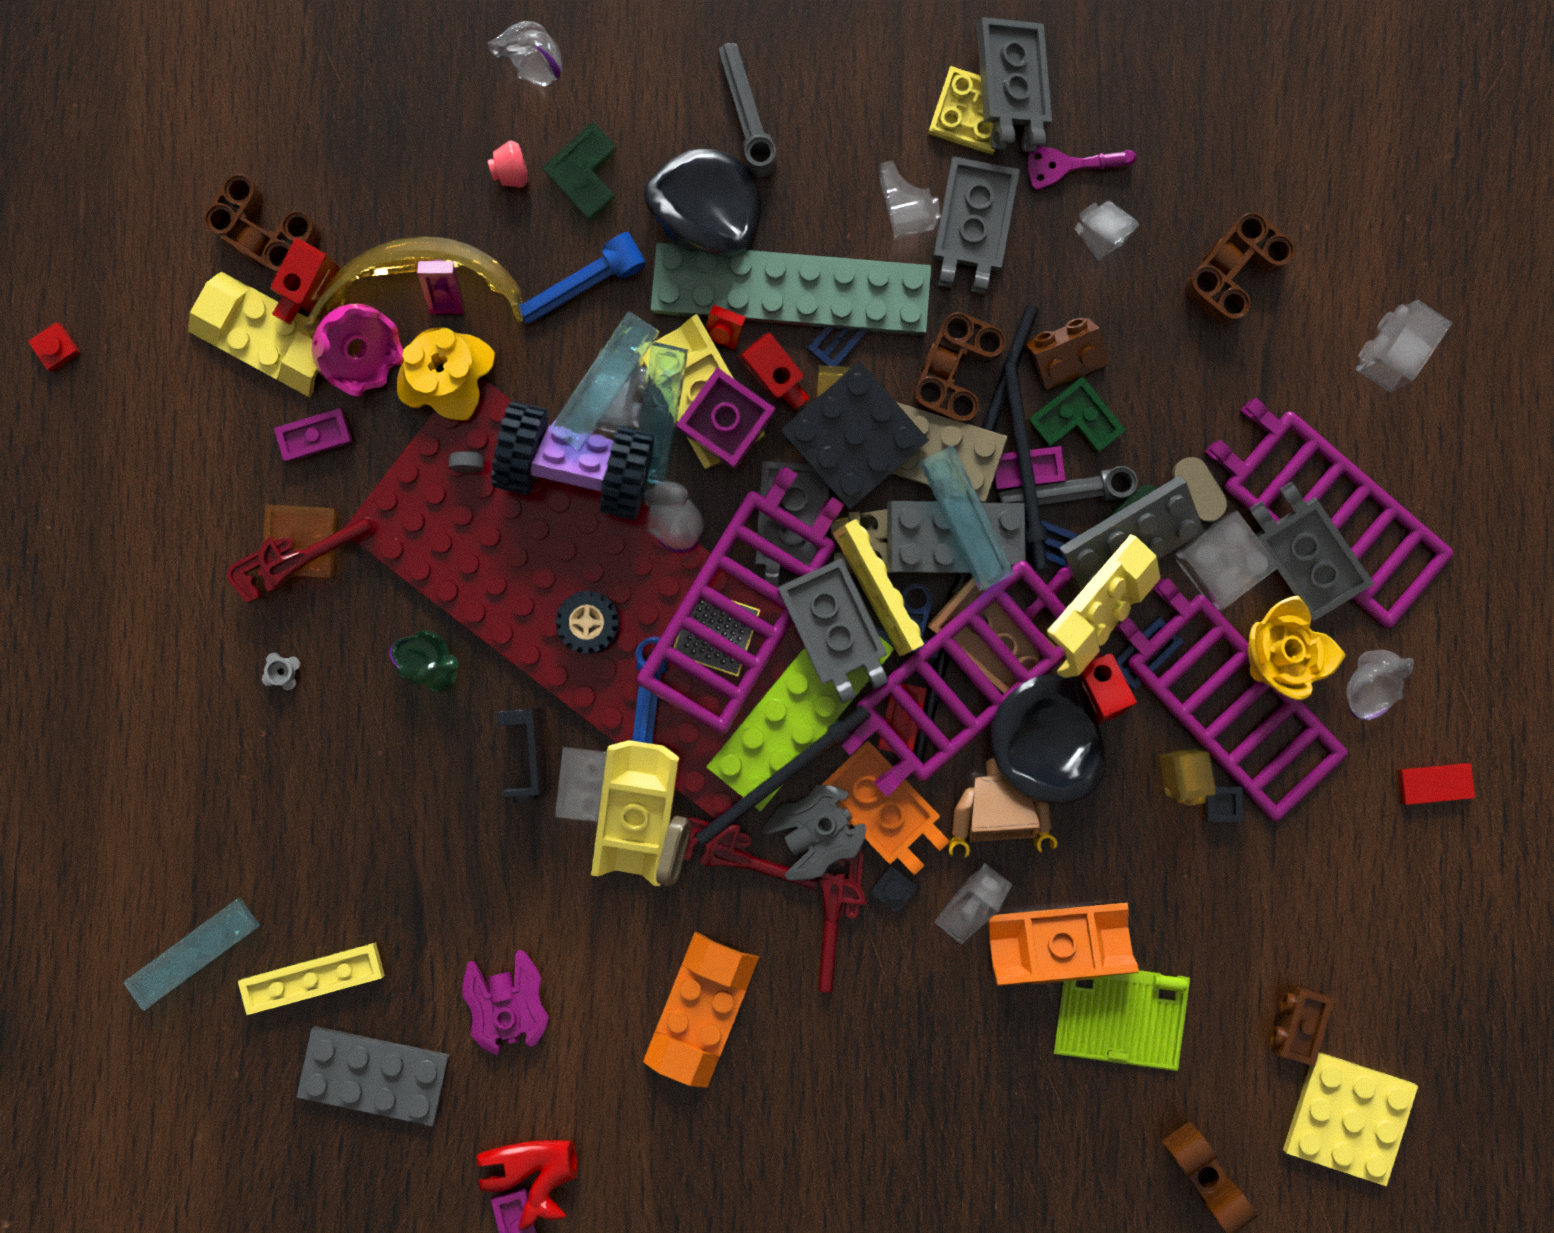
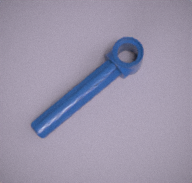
M625 232L612 238L603 246V257L520 305L518 311L527 324H531L613 274L623 279L641 270L647 262L630 233Z
M652 636L639 644L636 650L637 660L635 669L642 670L647 661L644 655L646 645H657L661 637ZM666 659L663 660L654 675V678L661 681V673H667L668 661ZM640 685L638 687L632 741L653 744L658 696Z

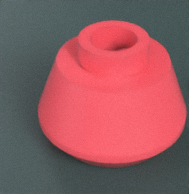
M510 140L493 151L494 159L488 160L493 181L500 179L502 186L523 188L528 182V174L519 143Z

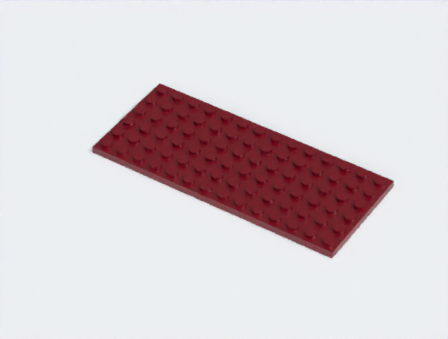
M480 377L478 379L479 402L471 418L468 421L452 420L434 411L344 528L366 517L371 523L373 530L353 539L356 543L616 743L632 741L639 687L637 676L641 671L635 669L637 647L649 637H661L711 553L700 544L694 550L686 553L673 552L660 544L658 540L671 548L684 550L694 546L697 542L643 500L637 519L631 520L601 513V491L537 477L530 495L493 488L491 474L493 471L492 462L495 457L494 450L498 441L497 436L501 430L502 419L505 418L506 408L509 407V403L512 400ZM454 452L479 453L484 457V471L478 473L452 471L449 469V455ZM720 568L708 585L730 600L760 609L758 617L774 626L783 611L781 606ZM577 592H598L610 599L617 608L620 617L619 633L615 641L603 651L593 654L578 653L565 646L557 634V626L555 624V618H557L558 614L557 610L567 597ZM793 622L790 624L726 733H717L658 697L653 744L665 746L679 757L675 788L715 819L743 797L709 770L707 766L805 648ZM753 631L747 652L756 656L766 638ZM656 644L646 645L644 655L647 660ZM669 661L667 673H661L662 683L718 717L721 716L730 700L725 695ZM703 665L737 687L748 668L742 665L739 676H735Z

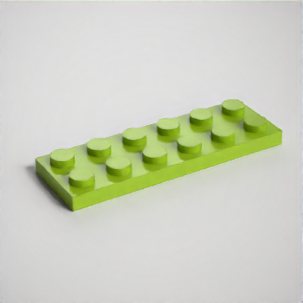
M880 637L887 652V656L878 659L880 665H882L894 648ZM804 648L712 759L707 768L744 797L828 731L827 727L837 720L852 700L842 704L832 681L824 685L821 684ZM864 666L846 674L855 695L869 681ZM781 786L757 804L755 808L761 812Z

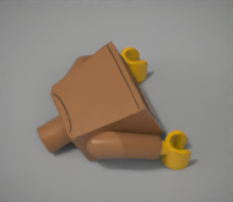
M995 759L986 761L987 777L975 778L973 787L964 791L954 810L952 834L955 837L949 842V854L953 856V847L957 844H962L965 846L964 857L966 858L970 853L969 842L966 839L968 836L970 842L1033 838V845L1040 853H1042L1041 841L1049 838L1050 847L1054 850L1057 847V840L1049 833L1052 825L1048 803L1029 798L1016 790L1003 777Z

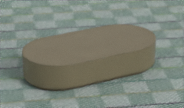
M1188 457L1179 461L1172 470V480L1180 476L1187 482L1200 521L1211 522L1219 519L1226 511L1227 501L1206 464L1195 457Z
M676 815L669 824L656 873L658 884L671 887L676 883L680 875L691 833V822L687 818Z

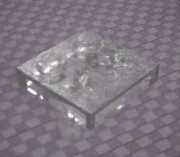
M563 747L555 817L598 822L606 751Z

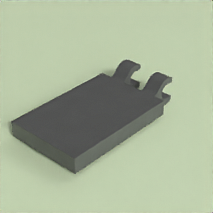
M982 17L976 23L984 122L993 123L990 137L991 148L1005 150L1006 143H1013L1015 141L1013 125H1024L1021 139L1022 151L1036 152L1037 145L1044 146L1046 143L1044 127L1052 123L1044 24Z
M952 156L933 253V259L942 261L938 286L951 289L954 282L956 265L961 264L976 267L971 293L985 295L991 270L1000 272L1002 269L1020 169Z
M762 461L760 495L765 497L780 469L783 470L784 467L792 470L798 475L778 506L811 527L826 499H829L830 488L809 464ZM759 511L757 534L809 566L819 548ZM756 550L755 566H766L765 580L778 588L779 568L783 566Z
M1291 481L1280 488L1294 511L1275 522L1262 501L1249 509L1263 529L1255 535L1256 539L1295 596L1298 595L1310 611L1311 619L1314 622L1374 585V582L1317 498L1314 497L1306 502Z
M842 558L778 587L779 594L821 684L824 685L832 681L842 704L854 699L856 696L846 674L856 669L865 667L874 689L887 684L888 679L878 660L887 656V652Z

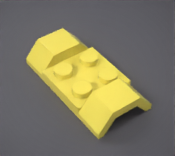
M222 271L205 284L190 311L188 332L300 393L311 397L318 374L312 356V339L319 324L297 313L291 325L272 315L278 301Z
M697 314L688 319L680 328L664 337L637 347L640 356L677 421L683 416L717 367L732 377ZM764 431L762 432V434L760 435V437L757 439V441H759L761 438H763V437L765 436ZM687 437L705 469L722 463V461Z
M1130 535L1047 631L1048 636L1066 652L1067 660L1058 669V675L1064 678L1079 676L1100 651L1099 646L1106 643L1111 631L1120 621H1124L1127 618L1131 604L1140 603L1160 580L1157 556L1136 536Z
M630 740L608 746L592 876H601L612 871H621L642 875L654 886L661 885L656 881V873L670 824L679 757L665 746Z

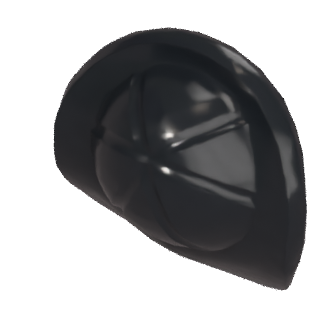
M711 149L685 151L656 171L648 180L644 190V200L649 212L662 224L666 236L677 248L689 252H706L717 257H734L744 252L754 239L761 214V195L749 170L740 160L728 153Z
M1060 675L1037 676L1017 687L1001 703L995 713L991 726V749L998 769L1012 787L1029 798L1052 804H1066L1080 800L1096 789L1105 772L1106 755L1104 743L1093 711L1082 690L1074 681Z

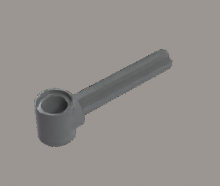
M726 43L719 48L718 53L745 138L741 146L747 168L756 177H767L775 171L777 166L776 147L771 135L764 133L739 48L736 43ZM764 151L770 157L764 162H757L752 159L753 155Z
M1118 466L1113 469L1100 471V476L1037 485L1039 506L1097 497H1103L1104 502L1122 501L1136 490L1138 479L1132 469ZM1122 475L1127 479L1129 487L1126 492L1120 493L1112 488L1111 479L1113 476ZM1022 488L1001 491L999 493L1000 503H1024Z

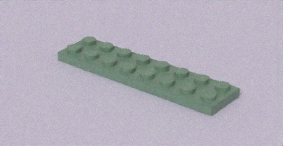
M657 243L651 313L688 317L697 314L700 318H708L713 305L745 316V321L822 328L834 327V329L848 328V330L861 329L871 332L925 336L931 265L745 250L734 257H717L706 252L697 253L682 250L674 244Z

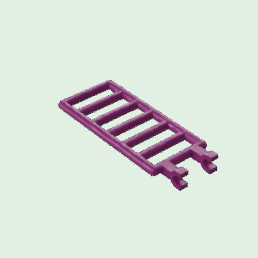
M1255 397L1252 401L1249 400L1240 412L1251 421L1257 423L1268 434L1248 458L1243 462L1220 439L1217 442H1213L1204 452L1232 474L1225 484L1226 490L1248 510L1262 501L1276 522L1280 518L1268 507L1281 493L1280 488L1290 483L1314 453L1318 451L1332 465L1304 497L1306 502L1314 497L1320 501L1342 474L1358 486L1355 492L1331 518L1338 531L1368 496L1384 509L1351 548L1358 560L1363 557L1394 519L1410 531L1407 537L1372 576L1371 579L1374 585L1351 598L1382 626L1392 628L1454 555L1453 550L1297 414L1289 411L1279 420L1268 411L1267 407L1258 398ZM1292 429L1306 443L1257 499L1242 485L1285 434ZM1422 541L1436 554L1435 557L1389 611H1386L1373 597Z
M787 467L778 471L765 497L754 491L748 492L637 676V683L641 687L719 734L726 733L792 623L778 588L726 556L737 538L798 577L825 566L835 550V543L827 538L825 534L845 504L834 497H831L830 500L826 499L811 527L786 512L778 505L798 475ZM755 508L819 548L809 566L744 526ZM719 568L784 608L774 626L708 586ZM701 598L766 638L756 656L690 616ZM682 629H685L748 668L738 687L672 647ZM664 659L730 699L720 717L654 678Z
M1019 561L890 674L887 677V684L873 689L858 703L857 708L863 704L871 716L850 732L851 736L840 745L851 755L875 731L900 759L889 771H886L874 781L886 797L911 773L919 781L928 780L993 722L997 709L1013 690L1034 677L1047 675L1067 657L1066 652L1060 646L1054 649L1006 592L1020 578H1023L1057 619L1066 610V607L1026 561ZM994 601L999 604L1044 657L1029 672L980 616ZM968 624L1018 681L1003 695L953 638ZM942 647L992 704L977 718L974 717L927 662ZM915 671L920 674L965 726L951 741L945 737L900 685ZM889 694L939 750L924 765L874 709Z
M1161 578L1152 589L1172 607L1177 615L1150 640L1139 631L1128 616L1124 621H1120L1114 629L1137 651L1129 659L1128 665L1232 779L1242 787L1244 792L1269 819L1277 822L1346 759L1348 752L1301 700L1291 699L1271 687L1284 703L1228 754L1215 739L1257 701L1270 686L1264 682L1256 681L1205 729L1192 713L1244 664L1248 662L1250 665L1247 651L1249 643L1204 595H1197L1192 601L1188 602L1169 578L1165 580ZM1201 612L1214 627L1168 671L1158 678L1145 663ZM1224 637L1236 649L1237 653L1182 704L1169 688ZM1295 713L1308 728L1252 780L1239 764ZM1318 738L1331 753L1275 805L1262 790Z

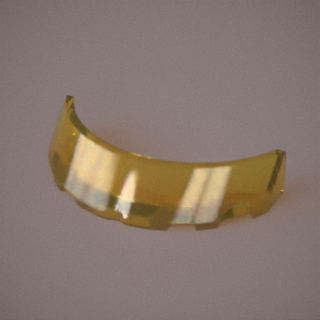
M440 237L403 238L369 249L342 267L322 290L308 317L305 328L311 339H313L315 330L324 316L344 305L347 300L348 288L356 279L366 276L417 271L418 261H454L455 267L465 266L481 274L492 291L503 293L511 303L516 322L523 321L521 291L513 277L501 264L473 246Z

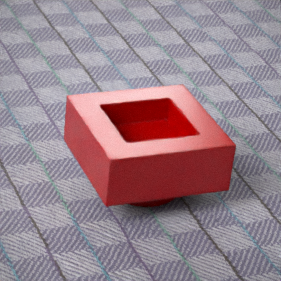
M713 305L705 329L713 342L735 350L740 341L746 317Z
M58 322L28 341L45 368L51 372L81 353L63 325Z

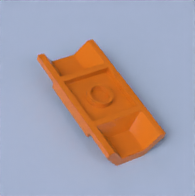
M1128 903L988 915L990 953L997 986L1054 983L1138 973V964L1132 953L1128 928Z
M695 931L643 1062L661 1075L689 1086L707 1088L759 957L753 954L738 952L716 943Z

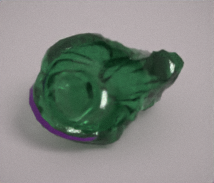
M419 631L413 636H405L398 639L390 647L389 655L394 670L400 677L413 684L427 685L434 693L445 692L454 686L459 662L456 657L450 656V651L443 636L432 631Z

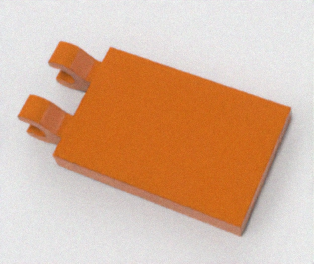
M867 741L822 785L836 786L846 790L849 793V797L845 801H840L838 806H841L843 810L849 809L853 817L849 820L854 827L857 824H865V839L889 864L898 857L915 875L925 865L908 847L921 834H924L939 851L950 841L933 824L940 815L905 779L888 797L876 786L874 781L893 766Z

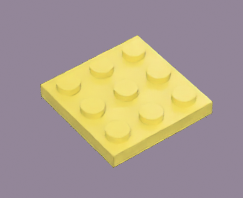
M1319 1052L1315 1067L1309 1066L1283 1151L1287 1154L1387 1187L1418 1086L1412 1082Z

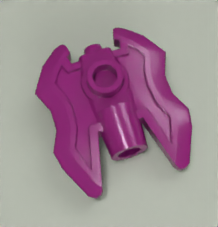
M518 950L516 952L514 984L510 972L488 977L490 990L477 963L470 961L466 967L462 985V997L471 1009L473 1023L470 1035L483 1049L495 1055L501 1052V1044L498 1043V1038H501V1040L506 1039L507 1043L511 1044L518 1042V1036L523 1035L522 1033L525 1032L527 1035L525 1039L527 1045L530 1047L536 1045L544 1034L549 1016L540 1002V974L525 951Z

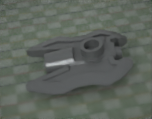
M816 785L811 793L802 800L783 803L774 811L763 826L762 832L765 835L797 827L796 830L785 836L788 847L795 856L809 850L785 873L786 879L790 881L814 879L822 876L829 865L840 859L855 858L864 842L866 825L857 824L854 829H850L851 823L849 820L853 818L848 808L843 810L841 806H838L840 801H845L849 797V793L846 790L836 786Z

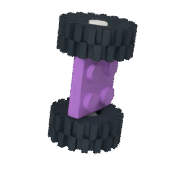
M515 401L509 403V407L505 411V418L501 422V430L498 432L497 446H495L494 450L495 457L492 462L493 471L491 474L493 488L530 495L537 477H542L601 491V513L631 520L637 519L652 463L655 434L620 426L617 429L614 440H610L601 435L584 434L572 431L566 427L548 426V409Z

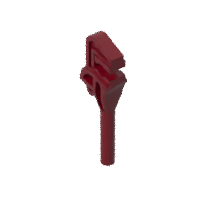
M365 517L304 550H293L296 544L291 538L284 537L278 540L276 537L270 536L263 542L258 551L233 563L227 570V579L246 603H253L263 598L261 589L256 585V576L248 575L249 572L260 567L257 572L264 578V585L267 591L275 592L281 589L292 576L308 563L373 530L372 525Z
M695 817L687 818L691 822V833L684 859L690 860L693 854L692 848L699 841L695 836V832H700L711 822ZM735 823L705 845L706 851L701 855L699 864L705 866H728L749 869L813 890L816 889L819 877L809 880L790 881L785 877V873L790 867L752 856L744 848L751 844L750 835L740 832L741 825Z
M861 848L855 858L836 861L840 866H845V861H849L848 878L844 877V872L831 874L828 871H825L819 877L824 900V932L819 979L820 992L831 993L833 990L838 921L844 912H846L849 918L857 917L859 904L866 905V898L861 888L863 866Z

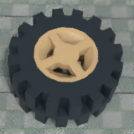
M582 591L574 593L572 596L567 597L557 610L558 614L557 618H555L557 634L565 646L578 653L593 654L603 651L615 641L619 633L620 617L617 608L610 599L598 592Z

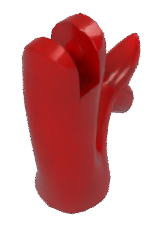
M528 1141L501 1146L476 1155L477 1166H492L504 1163L505 1174L479 1179L480 1191L490 1193L506 1191L517 1186L535 1172L540 1171L539 1176L531 1186L528 1200L524 1205L518 1227L519 1230L531 1227L539 1217L546 1220H560L566 1216L564 1211L549 1196L553 1189L577 1177L578 1158L573 1141Z

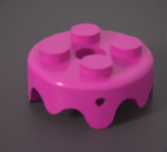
M348 304L331 311L322 319L312 339V356L318 372L329 383L352 396H362V392L365 390L384 386L390 369L395 365H402L404 361V349L399 341L397 326L383 313L364 304ZM354 339H361L362 345L360 350L356 354L349 355L347 352L349 343Z

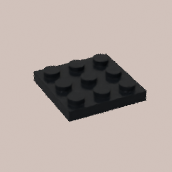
M861 361L855 364L780 430L840 501L845 504L848 510L854 507L929 441Z

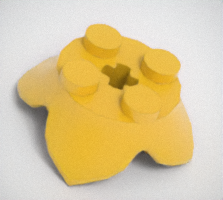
M444 327L428 329L420 333L403 350L404 361L397 376L398 398L409 407L419 408L426 404L447 419L468 421L479 402L478 379L488 374L492 369L495 352L489 345L477 337L455 333L449 328ZM443 364L444 370L438 373L436 368Z
M1298 595L1276 603L1261 622H1256L1252 626L1249 634L1247 651L1252 678L1258 682H1264L1266 685L1273 687L1281 694L1294 700H1303L1309 697L1313 691L1311 684L1314 681L1325 679L1334 673L1346 655L1331 637L1310 629V611Z

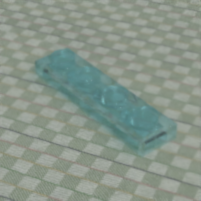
M628 311L549 428V431L578 451H581L658 336L659 331Z
M654 342L650 348L638 430L655 434L654 452L647 482L664 486L668 477L689 350Z
M954 445L919 461L979 590H984L1013 575L1014 572Z
M238 898L132 975L123 984L144 1011L260 927V924L242 899Z

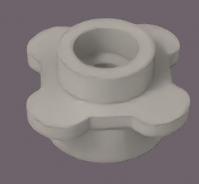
M278 653L269 654L266 657L267 664L262 676L263 683L266 686L279 685L284 690H292L296 686L294 678L296 670L300 668L299 659L296 657H280ZM280 668L284 669V673L282 675L278 673V670Z

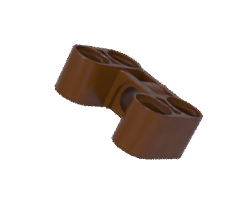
M234 174L223 183L205 212L204 223L207 229L256 264H261L277 274L280 266L276 265V260L280 254L288 252L295 239V230L299 225L307 223L308 230L305 235L297 238L316 248L321 238V230L302 211L288 213L275 232L268 231L254 222L253 218L263 203V193L247 176ZM245 187H249V195L243 200H237L238 192ZM230 216V225L223 230H219L220 220Z
M1252 212L1247 213L1216 242L1202 259L1203 262L1192 273L1185 284L1186 295L1216 322L1222 325L1234 324L1248 313L1251 301L1249 295L1232 279L1248 260L1266 273L1279 271L1293 259L1295 255L1294 243L1262 215ZM1242 225L1250 226L1254 230V239H1249L1243 235ZM1269 247L1279 250L1281 261H1275L1269 256ZM1197 278H1206L1211 284V291H1202L1198 287ZM1225 299H1230L1236 303L1238 308L1237 314H1231L1226 311L1224 307Z
M957 312L949 315L943 322L935 342L932 343L921 369L922 374L913 394L916 407L920 410L966 424L971 422L979 409L978 399L972 392L954 385L955 377L965 355L985 363L996 360L1006 344L1005 335L1002 330L964 313ZM951 324L961 325L965 330V336L960 339L951 337L948 333V326ZM991 337L997 344V350L994 352L984 351L980 346V339ZM928 386L935 388L939 399L933 403L926 402L921 397V389ZM956 400L966 401L971 409L970 414L967 416L957 415L953 410V402Z
M1191 1121L1161 1140L1177 1165L1190 1179L1201 1195V1200L1225 1233H1236L1258 1218L1257 1213L1246 1197L1228 1179L1215 1160L1217 1155ZM1212 1167V1173L1209 1178L1205 1180L1198 1179L1199 1171L1202 1168Z

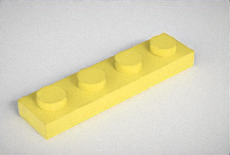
M857 519L833 533L899 657L924 645L918 625L910 619L906 612L903 597L897 589L893 588L887 576V568L873 551L870 545L869 534L865 528L860 526Z
M372 943L239 980L238 984L246 1015L378 980L383 978L385 974L377 944Z

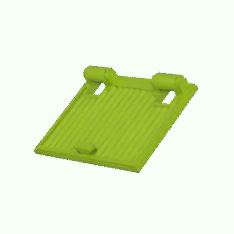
M1139 970L1135 974L1103 976L1102 978L1091 979L1093 980L1092 988L1076 986V980L1063 982L1054 1054L1178 1071L1190 977L1178 975L1177 977L1162 975L1161 973ZM1159 989L1175 991L1174 999L1159 998Z

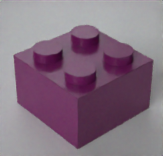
M717 367L680 418L676 427L683 435L735 471L774 417L775 408Z

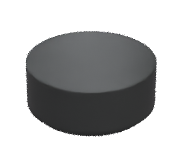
M454 452L449 455V469L461 473L484 471V457L475 452Z

